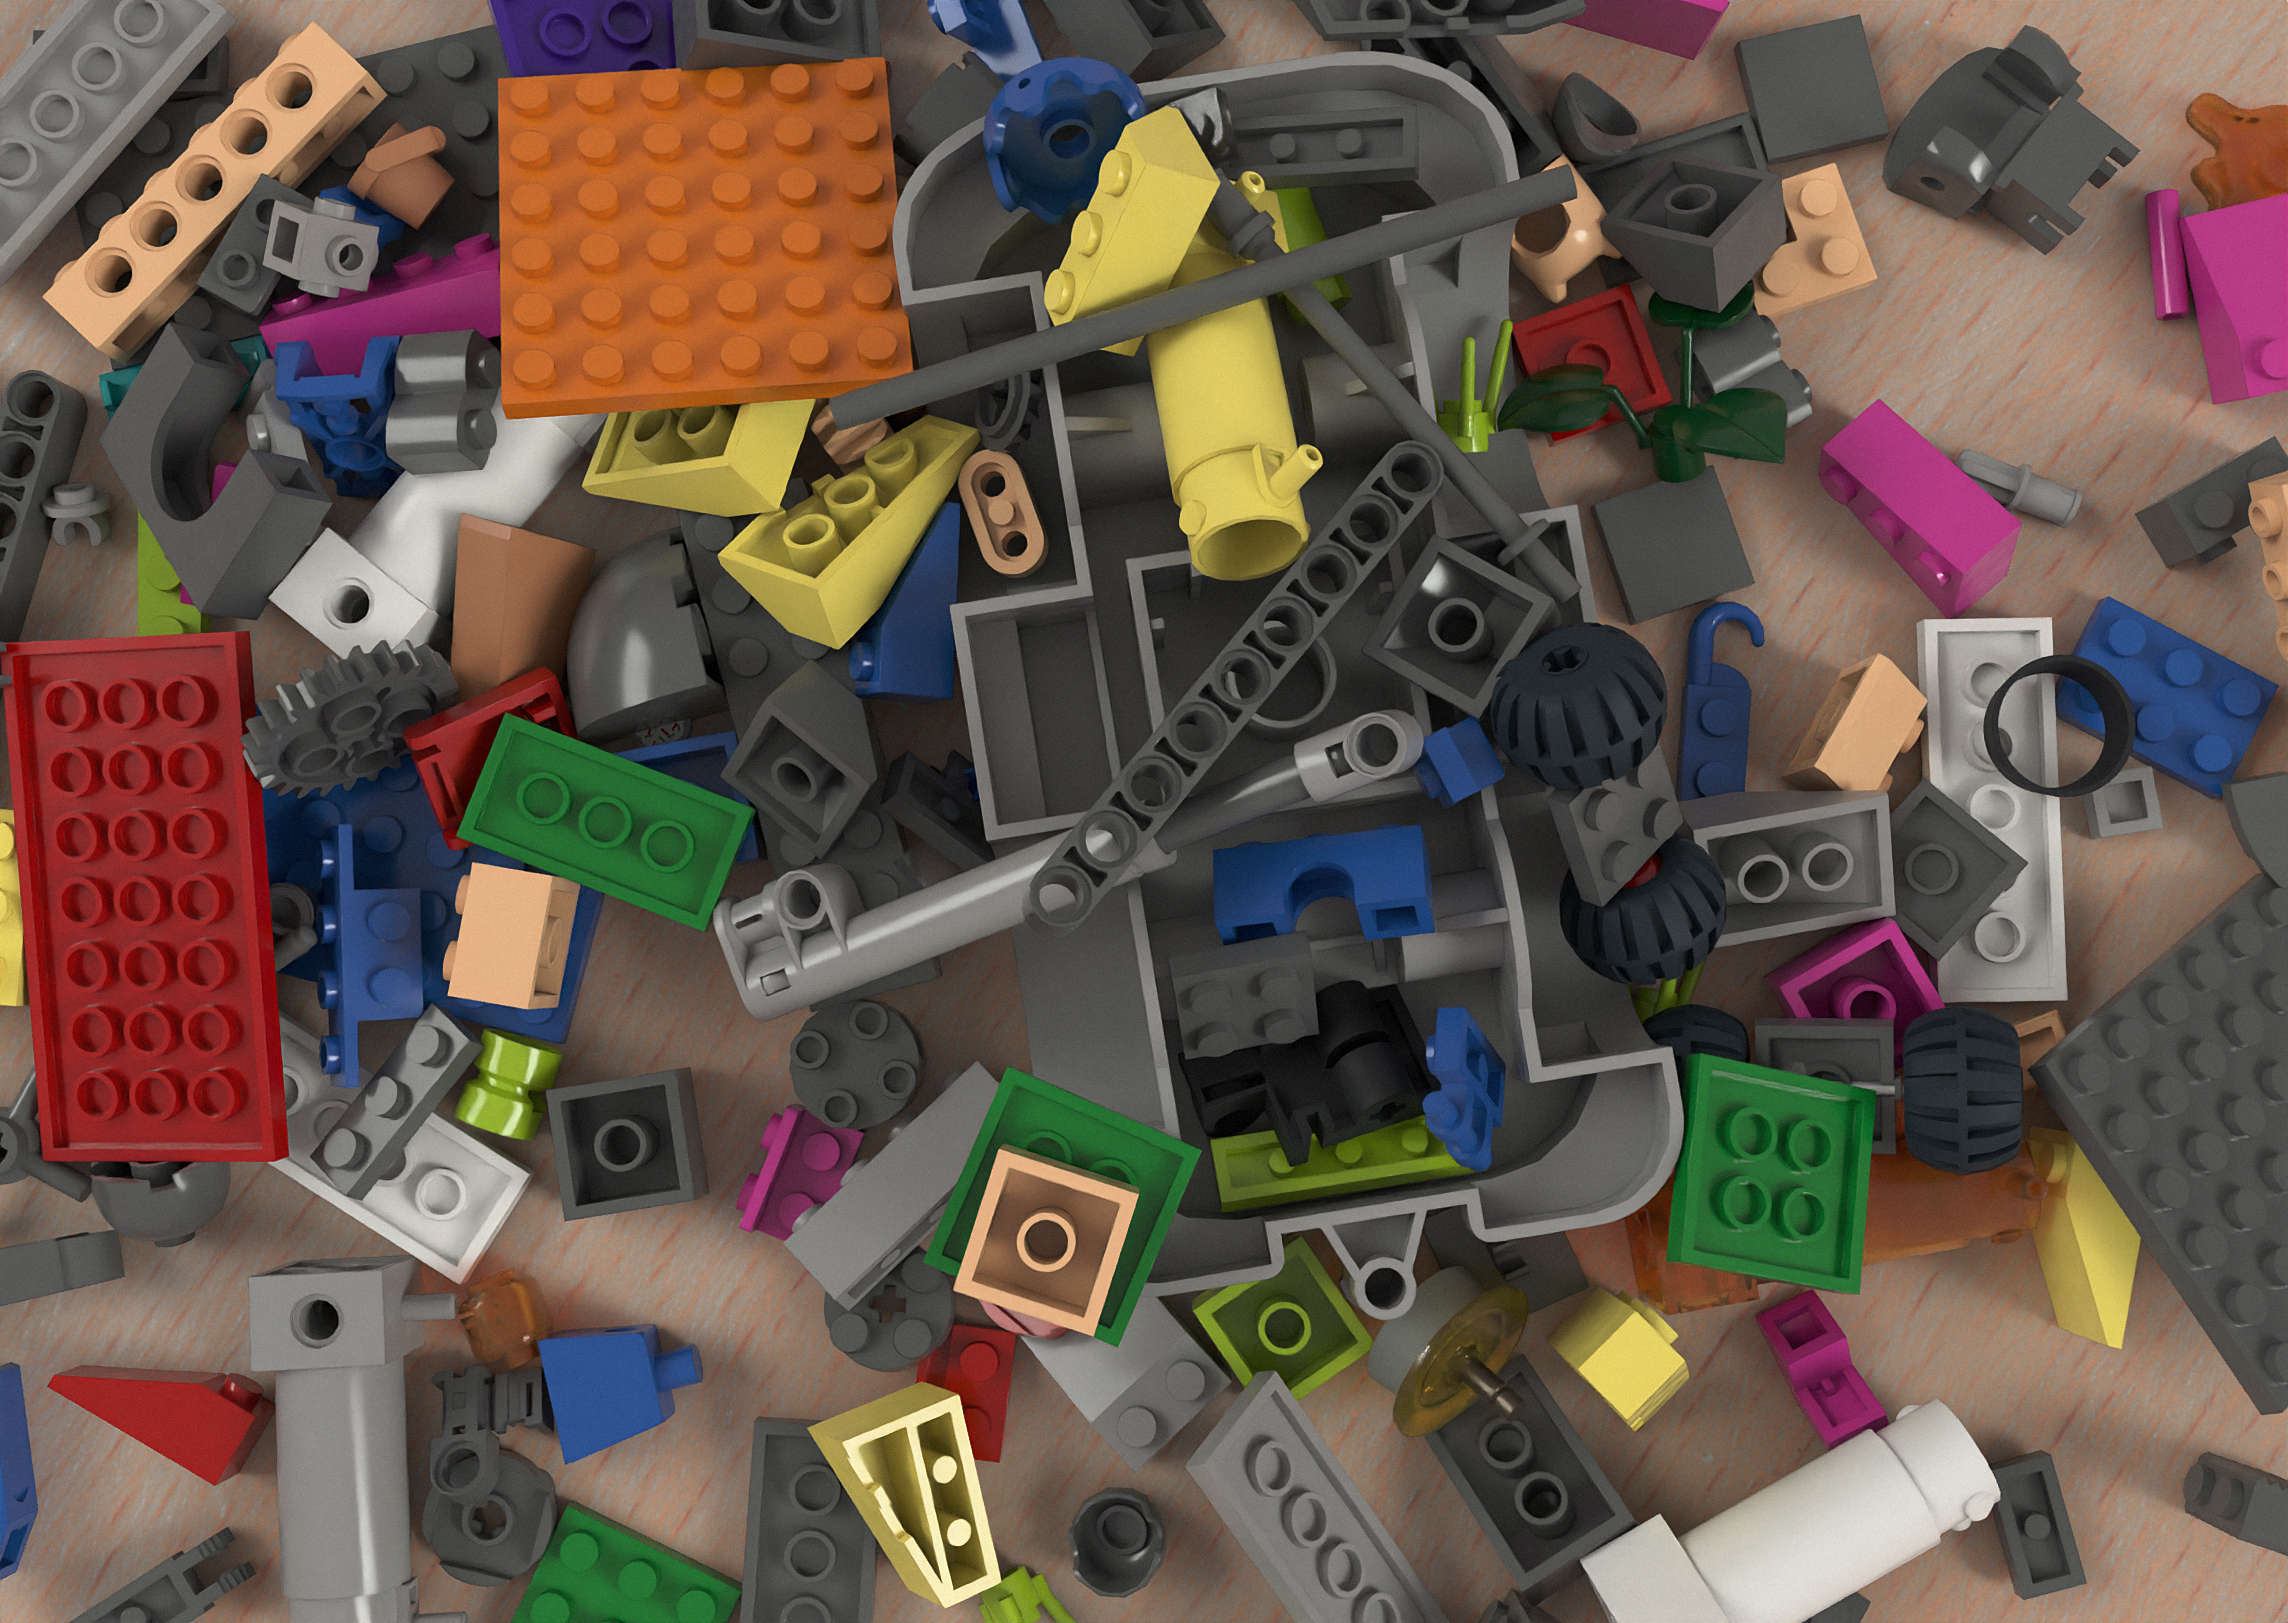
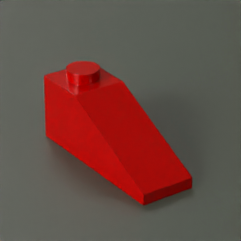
M81 1365L53 1375L47 1386L214 1486L241 1471L276 1411L275 1403L262 1396L264 1389L260 1384L237 1373L226 1375L224 1373Z

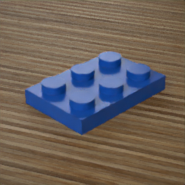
M2109 596L2098 601L2071 653L2072 656L2088 659L2105 668L2119 681L2126 691L2133 707L2136 725L2135 739L2130 756L2148 766H2152L2153 769L2210 799L2223 797L2220 782L2231 781L2279 685ZM2060 675L2055 684L2056 717L2104 742L2105 723L2098 703L2082 685Z

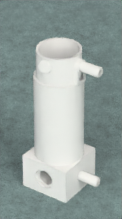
M500 387L495 403L491 408V413L496 422L497 438L495 445L490 449V454L483 470L412 475L405 470L348 539L327 527L268 599L342 659H347L352 648L357 645L361 647L364 654L370 653L381 640H386L391 650L404 640H409L414 649L425 643L428 644L432 653L439 652L442 655L452 643L453 620L449 615L454 610L458 529L462 513L522 528L586 451L590 455L596 448L609 413L507 420L502 408ZM444 659L445 663L447 664L450 670L451 664Z
M1933 1399L1922 1406L1907 1405L1898 1413L1896 1421L1877 1432H1874L1872 1429H1866L1677 1538L1661 1514H1658L1579 1560L1609 1623H1802L1941 1543L1940 1534L1947 1530L1962 1531L1967 1529L1972 1521L1985 1519L1990 1513L1993 1504L2000 1501L2001 1492L1986 1459L1965 1427L1945 1404L1938 1399Z

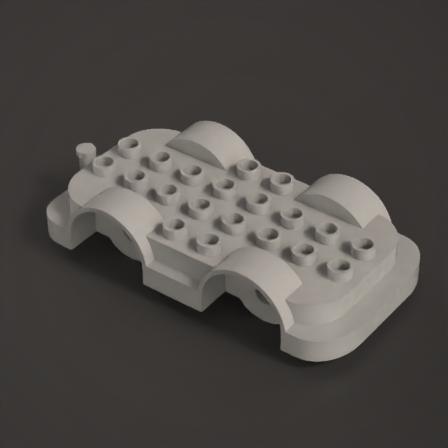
M1348 51L1137 84L1147 102L1150 113L1165 106L1179 109L1213 170H1215L1218 119L1417 105L1420 116L1419 180L1310 187L1315 207L1328 239L1520 179L1510 132L1495 106L1482 92L1455 73L1436 64L1410 56L1374 51ZM986 116L955 132L923 160L907 182L895 212L892 235L901 301L905 315L909 319V326L920 369L1054 327L1044 304L1045 286L1050 274L1056 269L1059 270L1069 249L1072 228L1077 216L1082 211L1087 210V208L1074 210L1066 215L1063 223L1060 225H1051L1021 206L1012 213L1004 209L994 188L983 144ZM1066 125L1057 129L1052 134L1051 139L1057 142H1069L1081 134L1084 128L1077 125ZM1520 217L1341 273L1350 288L1352 300L1346 306L1337 310V312L1435 422L1436 413L1432 384L1440 412H1443V400L1460 399L1462 341L1468 336L1475 340L1474 399H1482L1483 407L1500 324L1504 319H1510L1509 259L1513 233ZM1273 294L1267 296L1297 447L1299 448L1303 444L1314 446L1319 450L1323 458V464L1320 469L1299 489L1305 521L1309 523L1311 528L1308 537L1309 547L1385 454L1397 443L1414 440L1312 325L1297 327L1285 303H1280L1277 296ZM1145 336L1134 357L1099 349L1042 367V378L1038 386L1044 392V396L1039 400L1037 407L1040 418L1033 420L1029 440L1027 442H1020L1019 447L1014 453H1007L1022 467L1049 540L1047 558L1036 572L1023 578H1010L1000 574L988 565L983 558L961 498L958 478L944 500L945 503H960L957 604L949 605L985 836L986 841L993 849L996 859L1075 828L1295 564L1294 562L1287 568L1271 575L1244 581L1218 580L1201 574L1192 565L1187 534L1179 527L1182 509L1173 499ZM1511 338L1496 410V434H1489V451L1464 453V455L1528 527L1535 521L1543 518L1549 522L1550 526L1538 538L1577 580L1582 588L1563 605H1560L1517 556L1505 566H1502L1497 559L1499 554L1508 545L1443 473V481L1438 491L1187 796L1294 754L1296 743L1353 721L1364 714L1388 709L1405 711L1415 718L1422 729L1423 738L1444 727L1448 729L1472 717L1368 658L1361 652L1433 534L1444 538L1552 597L1563 619L1559 626L1571 624L1575 627L1581 622L1598 623L1577 504L1550 508L1538 482L1525 430L1508 429L1498 432L1497 418L1507 397L1517 387ZM977 388L928 403L929 415L977 429L974 416ZM981 440L972 455L979 451L987 450ZM1400 471L1391 472L1393 480L1399 488L1406 492H1418L1416 483L1410 475ZM995 476L986 484V494L989 497L998 496L1005 489V479L1002 476ZM1350 521L1351 530L1358 539L1368 543L1377 542L1375 531L1370 525L1363 521ZM1018 535L1008 542L1007 552L1009 556L1017 557L1025 552L1027 548L1026 537ZM1317 570L1307 571L1309 583L1315 590L1323 594L1336 593L1334 582L1329 575ZM1279 621L1264 622L1266 635L1272 642L1280 646L1294 645L1292 632L1285 624ZM1235 672L1221 674L1220 681L1222 687L1229 695L1239 699L1251 697L1252 690L1244 676ZM1490 713L1482 721H1477L1499 759L1505 775L1501 780L1446 809L1443 808L1438 797L1430 800L1426 796L1415 777L1412 767L1403 772L1322 803H1318L1310 797L1177 849V859L1174 864L1152 873L1144 872L1139 878L1111 888L1084 922L1070 935L1060 938L1044 937L1034 932L1026 922L1011 927L1025 1011L1033 1076L1202 1149L1140 1297L1167 1296L1272 1278L1281 1271L1284 1265L1281 1234L1321 1228L1342 1261V1276L1338 1282L1344 1296L1353 1306L1364 1310L1367 1315L1378 1320H1392L1406 1313L1411 1308L1416 1297V1281L1412 1270L1427 1210L1458 1205L1462 1224L1473 1235L1485 1242L1506 1241L1598 1226L1624 1218L1649 1202L1663 1187L1672 1173L1678 1160L1684 1133L1683 1105L1672 1046L1656 1044L1646 1033L1632 1003L1627 985L1611 981L1590 969L1578 958L1566 941L1560 924L1559 900L1563 881L1570 865L1547 801V797L1556 788L1544 786L1533 781L1511 764L1495 740ZM1182 724L1176 727L1178 741L1184 748L1191 752L1199 753L1208 750L1209 742L1201 728L1193 724ZM1378 724L1371 732L1370 747L1374 755L1381 761L1390 763L1397 754V737L1386 725ZM1143 776L1132 780L1131 789L1139 802L1151 799L1159 806L1165 803L1164 790L1158 781ZM1386 824L1401 826L1421 824L1430 860L1435 933L1365 940L1355 904L1340 897H1326L1309 904L1298 917L1296 932L1306 930L1312 952L1315 994L1328 986L1349 980L1362 982L1368 992L1396 984L1425 1045L1427 1044L1428 1037L1431 1034H1436L1438 1008L1465 1007L1506 1064L1502 1127L1492 1128L1490 1151L1493 1159L1491 1165L1487 1168V1171L1221 1213L1210 1152V1140L1271 1131L1273 1127L1266 1111H1264L1253 1124L1240 1132L1219 1138L1207 1136L1193 1106L1190 1088L1178 1062V1053L1184 1051L1168 956L1224 946L1214 922L1213 850L1232 848L1249 841L1273 843L1304 839L1306 836L1314 833L1338 835L1370 831ZM1076 902L1051 911L1049 914L1062 918L1071 916L1076 911Z

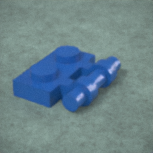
M1465 1007L1438 1008L1436 1034H1431L1428 1037L1426 1059L1430 1073L1436 1076L1441 1083V1090L1431 1092L1423 1101L1426 1125L1437 1139L1445 1142L1448 1153L1456 1163L1462 1167H1469L1476 1172L1484 1171L1491 1165L1493 1159L1490 1151L1492 1128L1502 1127L1506 1064Z

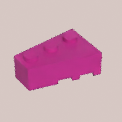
M1877 399L1822 447L1819 476L1826 492L1835 501L1846 505L1947 619L1959 618L2007 576L2022 523L1883 401Z

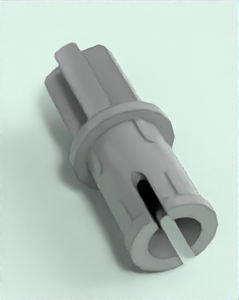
M1971 449L1962 450L1954 461V464L1991 497L2000 502L2009 512L2016 508L2055 523L2058 527L2067 528L2079 510L2083 496L2082 491L2070 489L2031 473V466L2022 463L2017 468Z

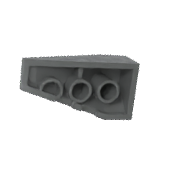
M1303 0L1324 41L1529 34L1581 15L1587 7L1584 0Z

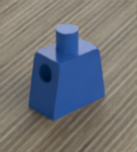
M655 1324L561 1330L553 1332L537 1341L565 1464L576 1462L665 1422L675 1413L672 1390L703 1382V1367L697 1346L691 1344L662 1351Z

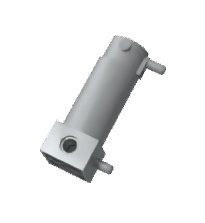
M413 1255L298 1260L248 1277L251 1372L274 1371L280 1580L281 1594L288 1598L289 1623H470L466 1612L419 1614L418 1577H411L405 1355L425 1345V1320L454 1319L458 1315L459 1300L455 1293L423 1294L422 1261Z

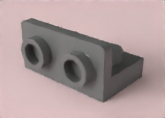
M261 173L196 283L224 305L246 317L248 314L257 316L261 312L282 276V273L263 265L275 200L314 207L313 200L264 173Z

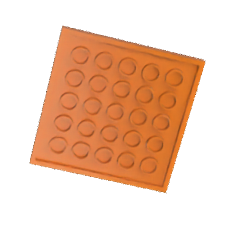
M885 57L844 59V62L737 68L721 67L717 69L681 71V68L498 78L501 403L507 420L830 398L913 371L909 319L902 307L893 249L892 233L898 197Z

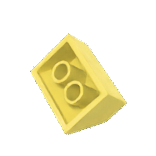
M1165 106L1127 124L1115 150L1109 151L1104 157L1100 167L1099 184L1087 210L1082 211L1077 216L1072 228L1069 249L1059 270L1056 269L1050 274L1045 286L1044 304L1054 326L1167 291L1221 183L1179 109ZM1145 335L1100 350L1134 357Z

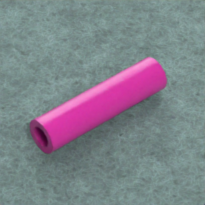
M2158 190L2145 196L2156 320L2169 321L2187 317L2190 315L2184 247L2178 220L2181 218L2178 190Z

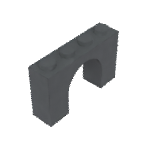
M169 322L98 442L199 613H205L217 618L226 616L257 621L270 601L268 597L284 580L333 502L306 460L248 448L214 504H211L207 481L211 448L218 430L247 385L251 375L226 336Z

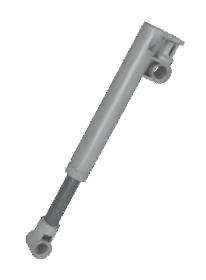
M1388 709L1364 714L1353 721L1296 743L1294 754L1186 796L1111 888L1139 878L1144 872L1152 873L1174 864L1177 859V849L1310 797L1316 802L1322 803L1407 770L1416 763L1422 753L1424 744L1422 729L1415 718L1405 711ZM1378 724L1386 725L1397 737V754L1390 763L1377 758L1370 747L1371 732ZM1146 799L1140 802L1146 806H1159L1154 800ZM1073 829L868 911H865L856 884L850 873L842 866L830 862L790 871L782 877L767 883L763 887L762 893L745 900L733 895L721 898L713 910L714 925L745 1007L759 1021L768 1022L1026 922L1022 912V901L1028 886L1036 873ZM1095 830L1086 834V845L1093 857L1106 862L1120 858V844L1113 834L1104 830ZM811 883L816 886L820 893L821 902L819 909L813 905L810 899L809 889ZM1050 884L1040 889V902L1047 913L1076 902L1070 890L1062 885ZM762 915L763 919L757 921V918ZM740 922L743 928H738L737 923Z

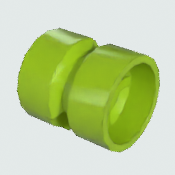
M484 1028L480 1042L485 1047L473 1060V1064L479 1070L478 1077L465 1080L453 1114L456 1118L493 1133L520 1140H535L547 1107L540 1098L541 1091L554 1088L565 1053L555 1047L518 1034L494 1028Z

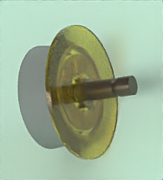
M1453 1266L1437 1272L1416 1287V1297L1411 1308L1402 1316L1385 1321L1371 1348L1367 1368L1372 1379L1397 1395L1393 1407V1423L1400 1433L1411 1438L1427 1435L1457 1417L1478 1396L1489 1405H1493V1408L1509 1423L1515 1421L1523 1413L1527 1402L1512 1388H1507V1384L1497 1375L1513 1353L1526 1326L1529 1314V1301L1524 1292L1512 1285L1500 1286L1486 1292L1466 1268Z

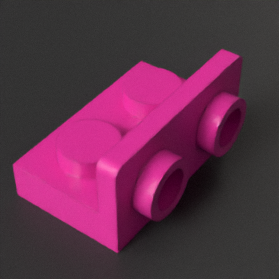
M797 1103L787 1106L784 1115L774 1112L760 1144L761 1149L768 1151L760 1175L754 1173L748 1175L736 1203V1209L744 1212L739 1228L750 1233L758 1230L786 1241L794 1233L792 1231L794 1222L804 1211L817 1203L824 1205L842 1188L840 1181L845 1173L854 1165L867 1131L862 1129L831 1128L824 1124L822 1120L812 1115L806 1107Z

